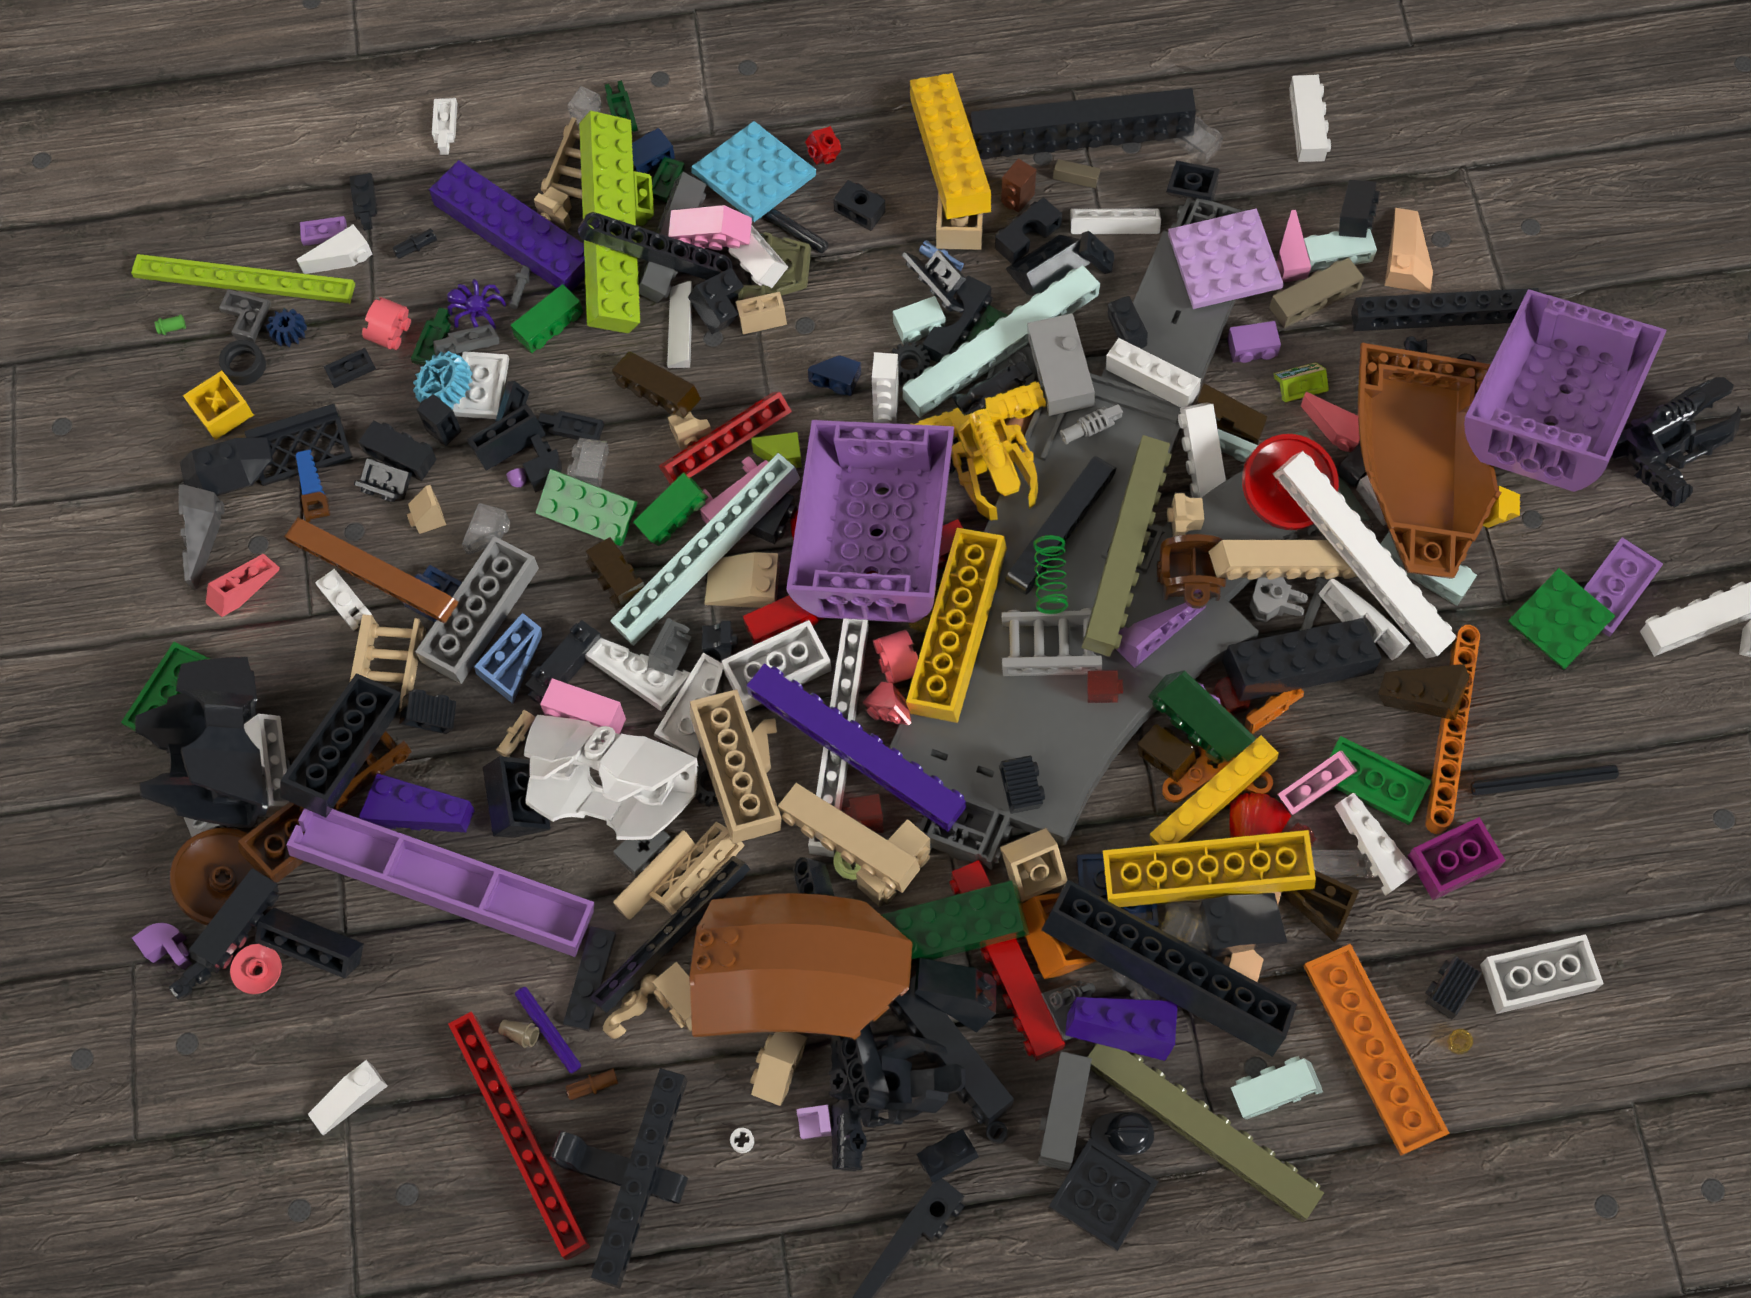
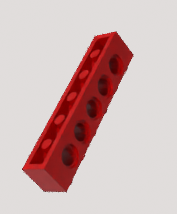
M772 392L660 464L659 468L670 485L682 473L692 477L792 411L781 392Z

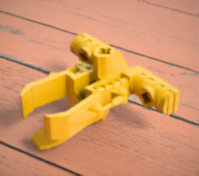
M1036 381L1028 386L1023 385L1009 390L1007 393L997 394L996 397L985 398L986 409L977 410L964 416L959 408H956L951 412H944L942 415H935L918 421L919 423H911L912 425L954 426V436L960 442L952 446L951 458L958 472L959 483L964 486L968 496L977 506V511L989 520H998L997 508L990 504L984 496H981L977 479L978 474L987 472V467L997 491L1003 496L1018 492L1020 488V480L1013 465V462H1015L1030 487L1028 496L1029 509L1036 504L1038 480L1033 462V452L1026 445L1027 442L1021 432V427L1017 424L1006 426L1004 421L1007 418H1025L1039 407H1046L1043 391L1039 382L1036 383ZM1014 439H1016V440L1018 441L1019 445L1023 447V449H1024L1025 452L1022 453V451H1021V449L1019 448L1018 444H1017V443H1013V444H1012L1011 441H1013ZM962 457L967 458L968 471L962 473L961 469L962 463L960 458Z

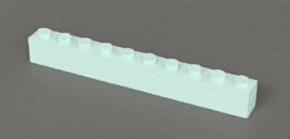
M1083 265L1078 269H1072L1062 280L1053 282L1047 290L1041 294H1035L1028 303L1016 307L1009 316L1000 318L994 326L988 330H982L975 339L963 343L956 352L945 355L938 364L926 368L922 375L907 381L903 387V400L919 418L988 372L992 367L1007 359L1011 354L1029 343L1027 323L1074 313L1099 295L1100 283Z
M778 453L610 620L616 630L634 646L800 480L796 468Z

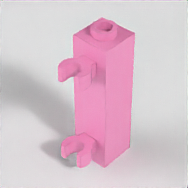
M751 457L745 458L741 462L744 465L742 468L747 474L714 499L704 489L703 491L709 498L705 501L704 507L700 509L702 520L707 524L769 463L767 460L757 466Z

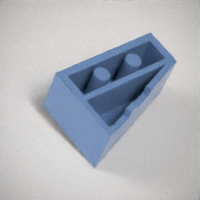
M522 613L474 666L476 674L512 704L541 640V627Z

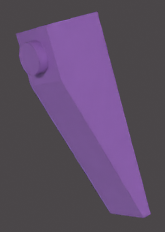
M1184 603L1134 623L1129 628L1124 627L1118 633L1122 635L1119 648L1116 650L1136 668L1206 606L1194 609Z

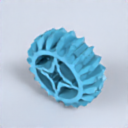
M449 351L447 353L440 352L438 356L433 355L432 360H426L425 366L420 367V373L415 374L417 380L413 382L415 385L413 391L420 403L434 394L453 409L454 404H460V399L466 397L465 392L470 390L468 384L473 382L471 379L473 373L468 363L460 355Z

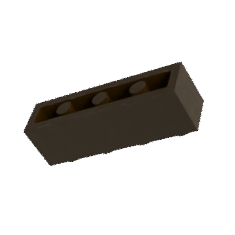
M631 351L612 369L616 377L615 382L619 387L631 390L639 398L644 397L656 407H663L673 416L676 414L684 419L701 400L694 384Z

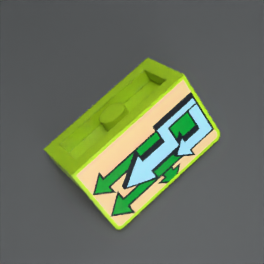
M1311 363L1273 374L1274 379L1280 382L1281 396L1284 402L1303 398L1306 392L1315 395L1329 391L1326 369L1318 363Z

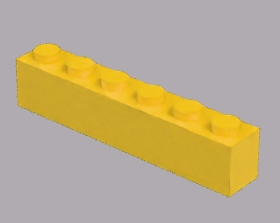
M1260 735L1150 833V841L1154 845L1186 842L1276 762L1278 752Z

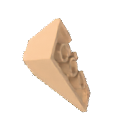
M1395 208L1385 286L1430 293L1433 269L1418 211Z

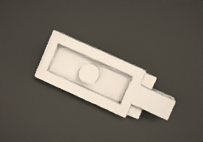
M456 98L434 99L432 136L434 143H438L440 155L449 154V143L454 142L456 135Z

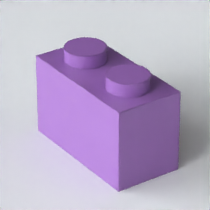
M1275 321L1230 327L1227 337L1233 363H1247L1261 358L1265 360L1272 359L1278 356L1281 346Z

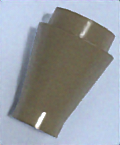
M504 1019L499 1026V1034L506 1036L524 1048L527 1046L533 1047L539 1036V1028L535 1027L534 1023Z

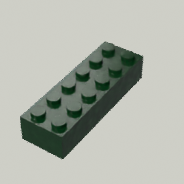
M1012 880L881 915L912 942L911 965H915L919 958L934 960L1029 935L1018 885Z

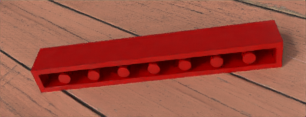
M979 860L952 871V880L949 881L954 895L991 886ZM1016 938L981 948L980 951L985 963L990 962L994 970L991 972V976L996 981V986L1001 985L1004 994L1001 997L1007 1009L1011 1008L1015 1017L1012 1018L1013 1024L1017 1032L1022 1031L1026 1039L1023 1045L1028 1056L1033 1055L1035 1061H1038L1063 1050L1065 1042L1049 1012Z

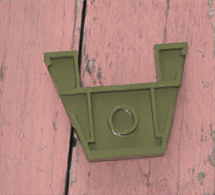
M758 232L786 263L788 268L772 288L764 284L762 286L743 285L744 287L739 292L737 301L780 292L782 296L807 288L811 256L810 244L785 237L783 239L777 238L767 232Z

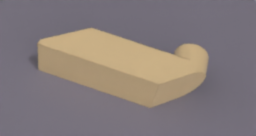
M775 718L763 720L752 732L766 773L771 769L767 734L777 733Z

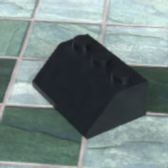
M1059 234L1008 266L1006 270L1027 295L1034 296L1047 290L1053 282L1062 280L1072 269H1078L1082 265L1085 267L1091 262L1079 253L1081 239Z
M499 756L482 767L494 837L516 838L551 829L549 819L526 804L530 778V759Z

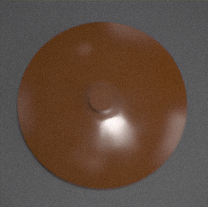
M231 828L210 829L193 836L178 850L171 865L170 888L176 904L188 917L201 924L208 925L253 868L240 854L238 849V841L246 836L247 833Z

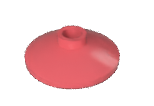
M260 944L249 945L240 950L234 957L230 968L231 979L234 985L244 993L260 994L266 992L276 984L281 975V959L273 949ZM262 967V973L255 975V970Z

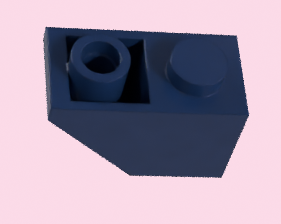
M838 355L810 366L808 369L809 382L817 387L832 389L837 394L851 396L861 375V362Z

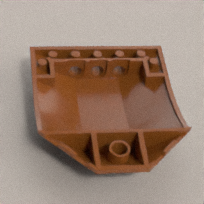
M795 893L764 894L711 900L696 929L690 969L693 1037L754 1032H803L850 1037L855 1040L861 1035V1030L871 1020L875 1022L889 1009L888 1005L898 995L903 996L909 990L912 942L865 901L836 896Z

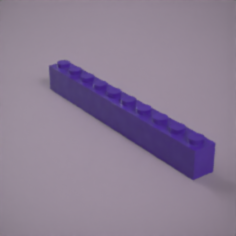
M764 663L746 685L748 695L947 832L966 809V801L960 792L955 789L949 790L943 786L944 783L935 775L930 777L924 773L923 768L914 761L908 762L902 758L903 755L900 751L893 747L889 749L883 745V741L878 736L872 733L870 735L867 734L859 723L854 720L848 721L842 717L843 714L833 706L829 708L823 704V700L815 693L809 694L804 691L803 686L794 679L790 681L785 678L783 672L777 667H769Z

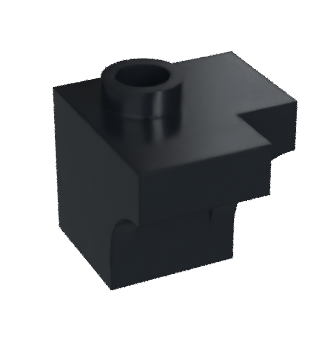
M721 621L717 625L703 626V653L710 657H716L721 662L733 656V648L738 647V636L733 634L731 621Z

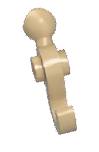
M646 974L641 980V988L625 994L622 999L621 1008L614 1011L606 1019L603 1031L611 1039H616L625 1034L626 1029L620 1024L622 1021L639 1016L646 1010L647 995L652 994L656 990L653 981L658 976Z

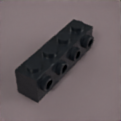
M252 868L190 947L191 958L216 974L221 967L223 969L226 968L232 960L233 955L231 954L237 947L241 948L249 936L247 933L253 926L257 927L258 921L264 916L263 912L268 906L272 907L278 900V884Z
M277 908L271 909L258 921L255 942L342 978H346L360 965L364 945L362 942Z

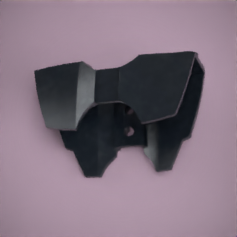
M222 657L183 663L180 667L176 691L180 692V694L170 696L165 705L148 710L135 717V733L150 740L157 748L166 750L170 756V772L162 773L153 779L140 782V795L142 798L173 808L177 816L225 826L251 828L256 823L258 816L266 815L268 808L266 781L264 774H262L260 749L251 741L244 729V724L256 716L257 694L254 671L250 669L248 657Z

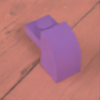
M152 924L132 937L143 955L152 963L169 953L174 962L183 970L192 964L187 957L190 955V952L182 943L187 937L170 924Z

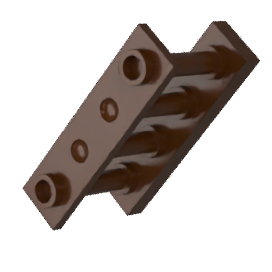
M385 731L380 740L388 748L389 752L379 760L376 759L372 752L365 760L369 767L359 775L356 774L333 809L339 810L346 806L349 799L375 780L377 773L383 775L394 765L403 763L409 754L412 753L406 742L403 741L397 745L387 731Z

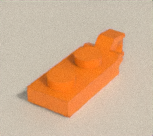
M1297 689L1283 692L1278 697L1276 695L1272 696L1259 710L1255 708L1247 714L1245 728L1251 734H1254L1287 711L1290 705L1304 696V691Z

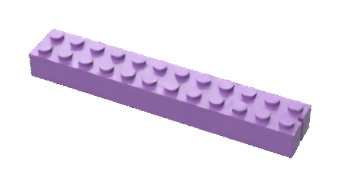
M304 808L298 820L300 826H295L287 843L289 855L573 957L577 954L594 912L593 901L334 809L325 818Z

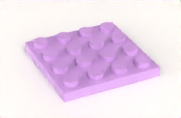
M1257 208L1168 229V236L1193 309L1283 287V281Z

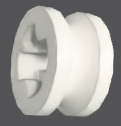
M738 1128L731 1134L730 1143L736 1152L747 1153L754 1146V1137L748 1129ZM741 1134H746V1139H750L749 1143H744V1147H738L739 1143H735V1139L740 1138Z

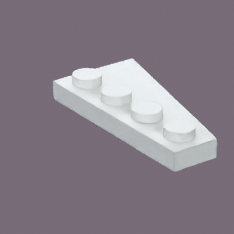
M602 638L585 654L586 660L660 711L677 695L691 674L685 670L683 672L676 670L674 675L671 676L648 668L649 656L637 655L630 652L628 648Z
M705 653L701 655L656 729L655 737L697 758L700 745L690 718V701L716 695L723 671L721 662Z
M1354 793L1335 805L1349 833L1356 835L1358 839L1357 847L1361 854H1366L1372 864L1370 870L1374 877L1379 876L1384 885L1381 889L1385 896L1417 873L1411 862L1403 855L1395 842L1387 835L1379 822L1374 819L1363 802Z

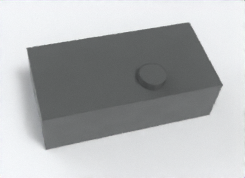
M1060 1052L1048 1114H1042L1039 1130L1044 1131L1038 1160L1039 1165L1069 1171L1071 1167L1092 1058Z

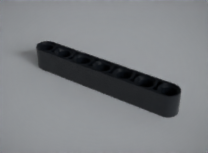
M596 212L588 213L578 227L579 236L586 241L705 280L732 268L731 260L725 255Z
M1097 456L1091 459L1009 570L1005 578L1006 584L1025 595L1035 586V579L1038 576L1035 572V566L1038 563L1034 560V555L1037 552L1034 549V541L1041 536L1055 535L1063 538L1066 543L1113 479L1117 469L1115 466ZM1048 539L1042 540L1036 545L1040 548L1061 546L1062 542ZM1058 551V552H1053V553H1046V554H1058L1059 551ZM1038 553L1037 560L1041 562L1056 556H1045ZM1053 560L1046 561L1041 564L1049 566ZM1039 565L1037 572L1041 574L1046 571L1047 567Z

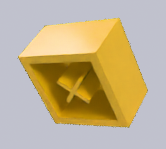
M220 371L183 395L190 408L214 440H217L254 416L246 401L223 371Z

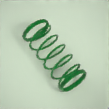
M1055 535L1041 536L1034 541V549L1037 551L1034 555V560L1038 563L1035 566V572L1038 575L1035 579V584L1039 587L1036 590V596L1039 599L1036 603V609L1045 614L1061 613L1068 608V602L1066 601L1068 597L1064 594H1049L1042 598L1038 595L1040 588L1053 592L1062 591L1067 588V585L1063 582H1049L1041 586L1038 584L1039 577L1057 580L1066 576V573L1062 570H1048L1041 574L1037 572L1039 565L1047 568H1059L1066 564V561L1061 558H1049L1041 562L1037 560L1038 553L1045 556H1059L1065 552V540ZM1048 539L1062 542L1061 546L1040 548L1036 544ZM1060 550H1063L1062 553H1058V554H1046V553H1053V552H1058V551H1060ZM1050 560L1063 561V564L1057 566H1048L1041 563ZM1050 572L1064 573L1063 576L1055 578L1042 576ZM1050 584L1065 585V587L1061 589L1043 588L1044 586ZM1050 596H1063V597H1065V599H1063V598H1061V597H1050ZM1044 602L1065 604L1064 607L1054 610L1039 607Z

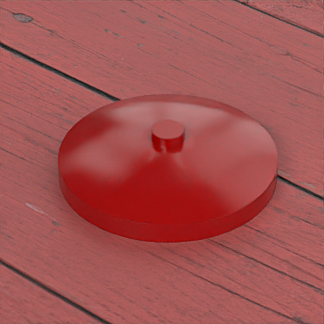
M1297 434L1273 436L1257 446L1249 455L1244 465L1242 487L1246 501L1261 520L1273 527L1284 530H1299L1314 524L1273 475L1293 455L1302 451L1309 455L1317 469L1328 477L1331 486L1338 492V473L1332 458L1322 446L1307 437Z

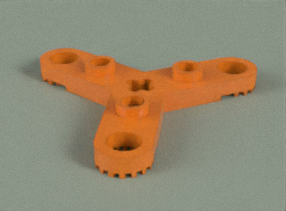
M1199 746L1200 757L1196 759V763L1178 782L1170 777L1165 780L1162 787L1164 798L1172 803L1182 801L1190 794L1202 788L1235 758H1232L1229 762L1218 764L1215 769L1211 764H1208L1211 760L1206 756V751ZM1264 771L1259 777L1266 780L1267 786L1265 788L1259 789L1252 782L1244 790L1255 794H1267L1273 786V779L1268 772ZM1177 784L1181 787L1182 791L1179 795H1172L1168 791V786Z

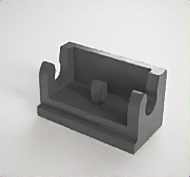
M667 618L649 653L648 668L673 676L691 642V636L680 631L688 633L690 629Z

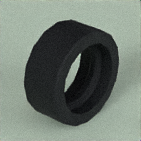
M249 340L233 341L225 346L219 355L221 370L232 383L237 385H248L256 382L262 377L266 369L263 353L254 342ZM243 353H251L255 356V361L249 369L242 372H235L230 369V363L236 356Z

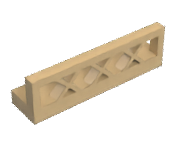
M715 822L649 896L663 905L673 915L732 856H736L745 845L742 842L732 844L727 827ZM720 831L721 833L715 839H713L716 836V834ZM669 888V890L661 897L660 895H661L666 889Z

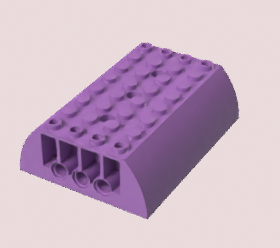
M812 420L786 588L795 603L809 613L824 618L915 623L931 611L935 596L954 426ZM882 487L889 489L884 495L876 493ZM874 529L883 530L880 536L875 537L871 535ZM869 571H876V572H877V573H872V574H866V573L869 572Z

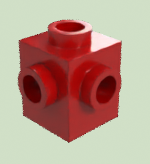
M831 126L812 131L805 141L808 153L816 165L834 162L842 150L840 141L835 136Z

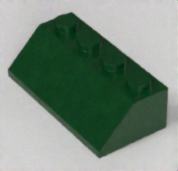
M1185 670L1165 675L1148 696L1153 701L1152 705L1158 711L1165 712L1171 718L1170 722L1176 728L1183 729L1189 735L1188 739L1196 746H1201L1206 751V756L1215 763L1229 762L1256 739Z

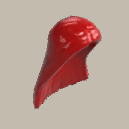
M1240 794L1231 801L1230 838L1282 833L1285 825L1291 818V814L1284 804L1267 794Z

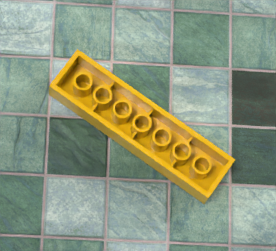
M953 73L910 80L912 107L946 218L952 219L991 212V190Z
M957 528L907 696L906 704L910 714L958 723L1007 551L1004 536Z
M1309 830L1103 850L1108 901L1118 907L1315 888L1316 878Z

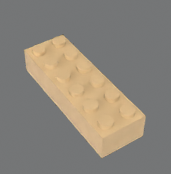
M738 690L690 701V718L732 844L780 831L782 818Z

